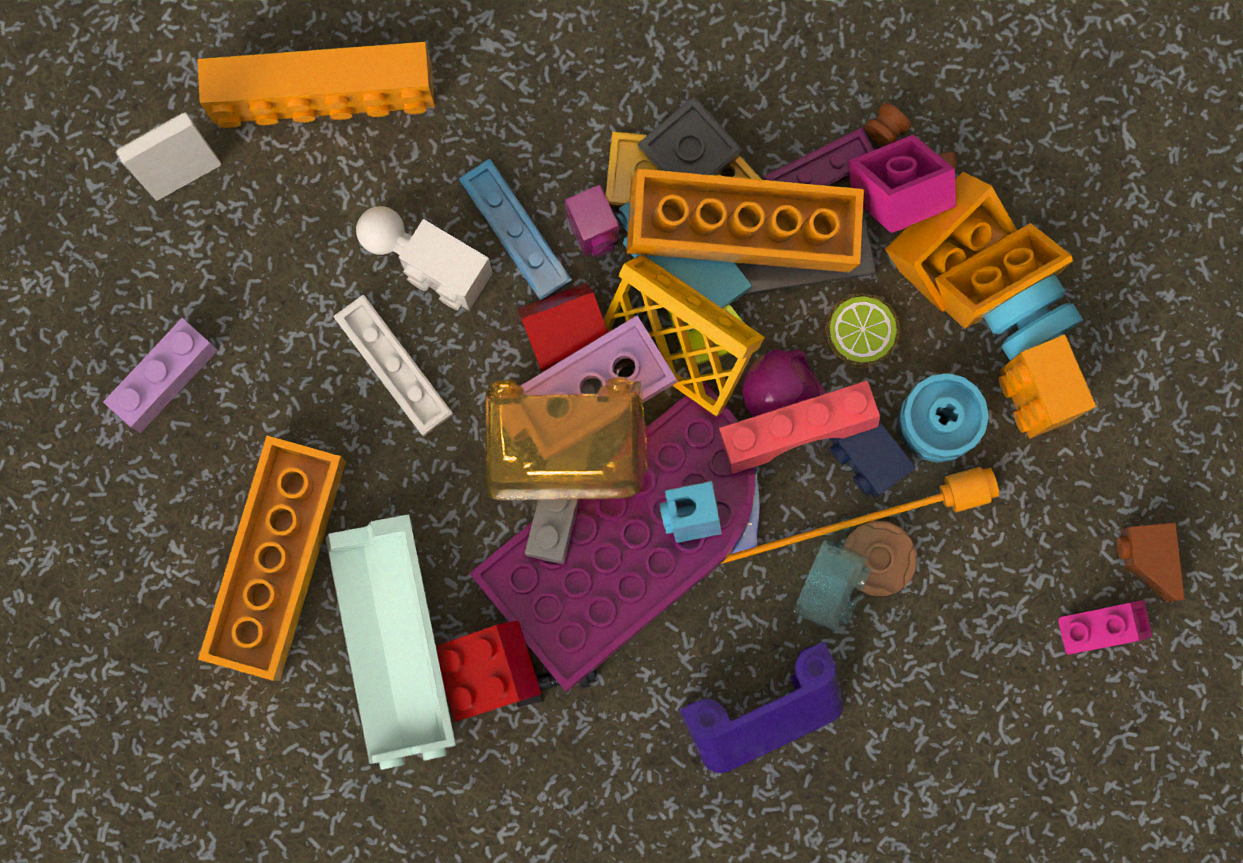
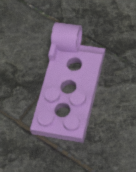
M637 315L507 393V396L495 405L494 410L513 441H519L531 435L546 460L563 452L678 381ZM622 359L632 360L635 363L634 373L627 378H620L615 375L614 368L618 361ZM592 378L600 380L602 382V391L598 396L588 398L582 394V385L585 381ZM558 398L566 399L570 405L568 413L560 418L551 416L549 413L551 402Z

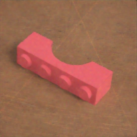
M867 380L721 427L719 430L732 474L768 463L776 456L809 442L827 438L843 439L877 428L879 426L880 414Z

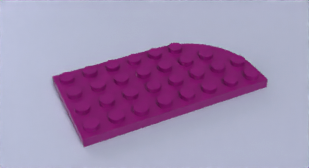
M702 381L706 394L717 401L718 396L705 381ZM685 395L589 474L584 480L564 564L526 556L525 550L532 526L531 522L469 573L508 622L519 620L526 644L566 692L570 691L715 570L733 551L742 537L749 522L754 503L755 470L753 467L732 474L721 441L719 428L738 421L727 406H725L722 414L716 417ZM712 482L722 534L676 543L674 533L666 534L660 503L667 502L665 491Z

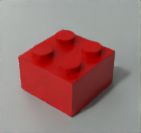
M519 620L498 624L436 646L442 681L455 722L541 695Z

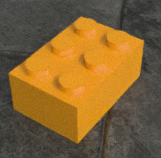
M1065 334L1022 351L1000 370L1002 375L999 377L1001 390L1006 398H1012L1017 409L1013 413L1015 422L1022 433L1027 432L1029 439L1068 424L1097 407Z

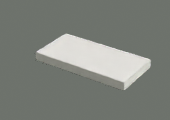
M187 113L178 115L116 151L122 163L156 201L222 165Z

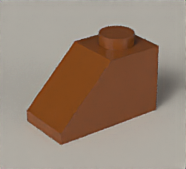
M1176 523L1133 526L1122 529L1121 536L1117 538V552L1119 558L1124 559L1125 568L1165 601L1185 600Z

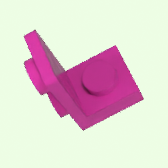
M1144 600L1063 616L1058 619L1065 652L1068 655L1153 637Z

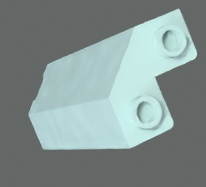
M409 514L371 521L367 527L328 534L325 540L369 764L379 762L380 769L382 770L404 765L402 757L422 753L423 760L447 756L445 748L456 745Z

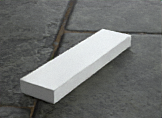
M364 294L333 316L423 437L453 415L452 411Z

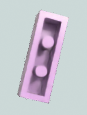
M181 318L103 403L131 428L141 433L218 350Z

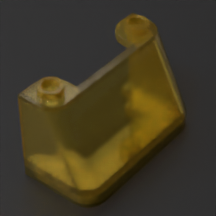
M625 377L612 378L599 389L598 394L524 395V388L516 385L512 380L498 381L488 387L486 391V484L490 498L495 500L612 499L630 497L640 491L649 466L641 381H630Z

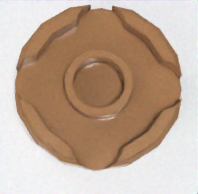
M871 521L858 526L847 536L841 549V567L845 578L856 590L869 596L884 597L900 591L911 581L917 568V551L914 543H912L908 534L901 527L888 521Z

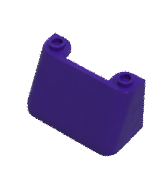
M825 642L814 644L798 652L799 656L795 663L796 673L790 677L795 689L794 692L731 722L725 709L715 700L704 699L697 702L694 701L678 709L702 762L709 770L716 773L729 772L839 718L843 711L844 703L834 661Z

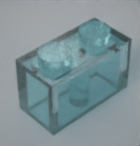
M829 539L824 540L793 612L834 631L839 628L841 623L848 625L856 607V604L851 602L856 588L863 590L872 570L866 567L869 557Z

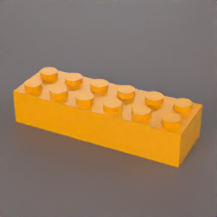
M426 42L197 59L200 104L212 122L222 128H236L241 126V122L256 121L258 125H274L278 123V119L293 118L295 122L304 123L314 121L315 116L330 115L331 119L344 120L351 118L352 113L365 112L371 117H382L389 115L391 110H404L407 114H420L426 112V108L435 107L432 63Z
M637 168L631 178L627 253L851 272L860 265L864 189Z
M266 436L198 660L272 681H281L346 465V461L341 456Z

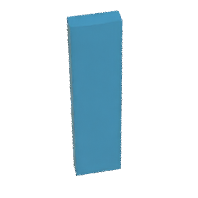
M488 159L459 178L460 183L539 300L552 296L572 283V279L491 159Z

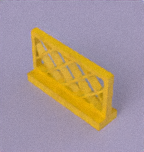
M640 255L624 263L619 273V277L622 280L603 319L608 333L613 330L611 328L617 317L625 316L627 322L635 317V313L647 311L653 330L648 333L650 337H655L660 353L678 381L672 386L716 417L719 416L731 397L752 353L760 348L765 337L645 255ZM631 285L641 292L645 306L632 308L628 296ZM664 307L670 311L675 326L662 329L656 309ZM695 328L702 333L706 347L692 350L687 330ZM677 332L683 352L670 354L664 334ZM725 349L738 359L733 369L723 371L717 351ZM708 353L714 373L700 375L694 355ZM685 358L691 377L682 378L676 374L672 360ZM716 379L720 392L717 401L706 394L702 381Z

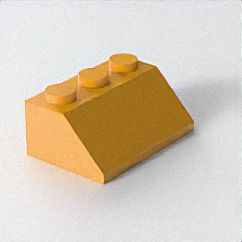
M962 172L955 179L956 207L908 226L885 249L899 272L941 312L945 311V307L935 278L1017 231L993 187L965 172Z
M1029 223L936 277L935 280L946 312L966 329L980 322L989 312L1025 289L1054 274L1057 276L1073 259L1071 254L1033 224Z

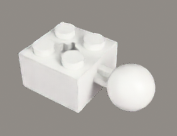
M372 207L366 210L357 222L356 234L363 248L378 255L388 254L393 251L399 254V259L404 267L403 272L409 276L407 280L423 291H427L428 287L434 289L440 295V301L457 311L460 306L470 311L493 274L488 257L424 219L413 236L405 232L404 223L399 214L388 207Z

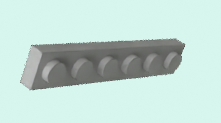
M588 379L582 385V394L588 398H594L602 391V382L598 379ZM563 399L559 418L565 416L569 411L570 405L566 399ZM596 432L563 452L548 458L525 550L527 557L564 564Z

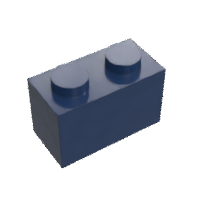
M880 421L877 428L843 439L829 438L833 444L829 447L831 453L841 465L848 463L856 474L853 477L855 484L866 496L871 493L876 499L916 468Z

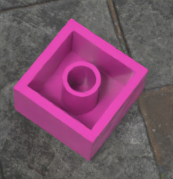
M915 135L908 136L849 160L851 188L864 189L863 208L890 233L905 229L912 224L956 207L955 168Z

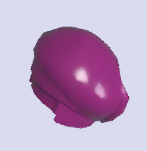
M775 349L759 356L746 371L742 387L746 408L753 417L826 394L817 377L810 369L804 352L799 349H795L792 352Z

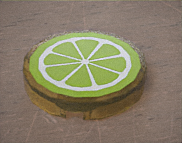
M868 293L851 294L838 301L828 314L824 329L826 344L830 351L845 365L859 369L874 367L886 360L897 347L901 332L899 318L892 306L881 297Z

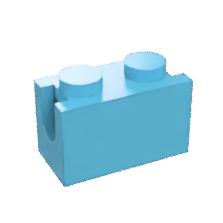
M712 482L665 491L667 502L660 503L666 534L674 533L676 543L722 534Z

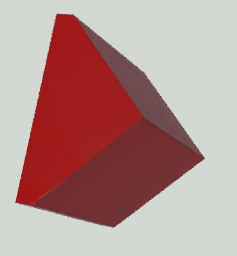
M587 282L543 300L517 308L541 372L551 368L608 333L594 292Z

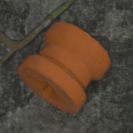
M883 103L878 109V116L875 119H870L864 125L866 133L882 147L896 142L900 134H905L911 128L909 119L899 109L888 103Z

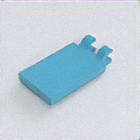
M630 201L618 209L620 213L616 215L617 220L627 232ZM627 237L624 238V241H623V244L625 245L626 248H627ZM631 254V255H632L634 258H636V257L640 256L641 254ZM645 255L723 309L747 293L752 287L733 262Z

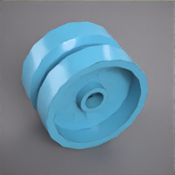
M1055 274L1025 289L983 317L993 334H1003L1015 327L1019 329L1005 339L1001 346L1010 361L1022 351L1064 335L1065 332L1083 321L1073 303H1065L1052 311L1048 309V307L1059 301L1065 293V289Z
M946 373L932 375L918 383L901 403L897 421L900 437L907 448L921 459L939 463L953 461L974 448L985 434L989 415L986 400L977 386L964 377ZM936 414H943L947 419V423L945 425L939 423L938 420L941 416Z

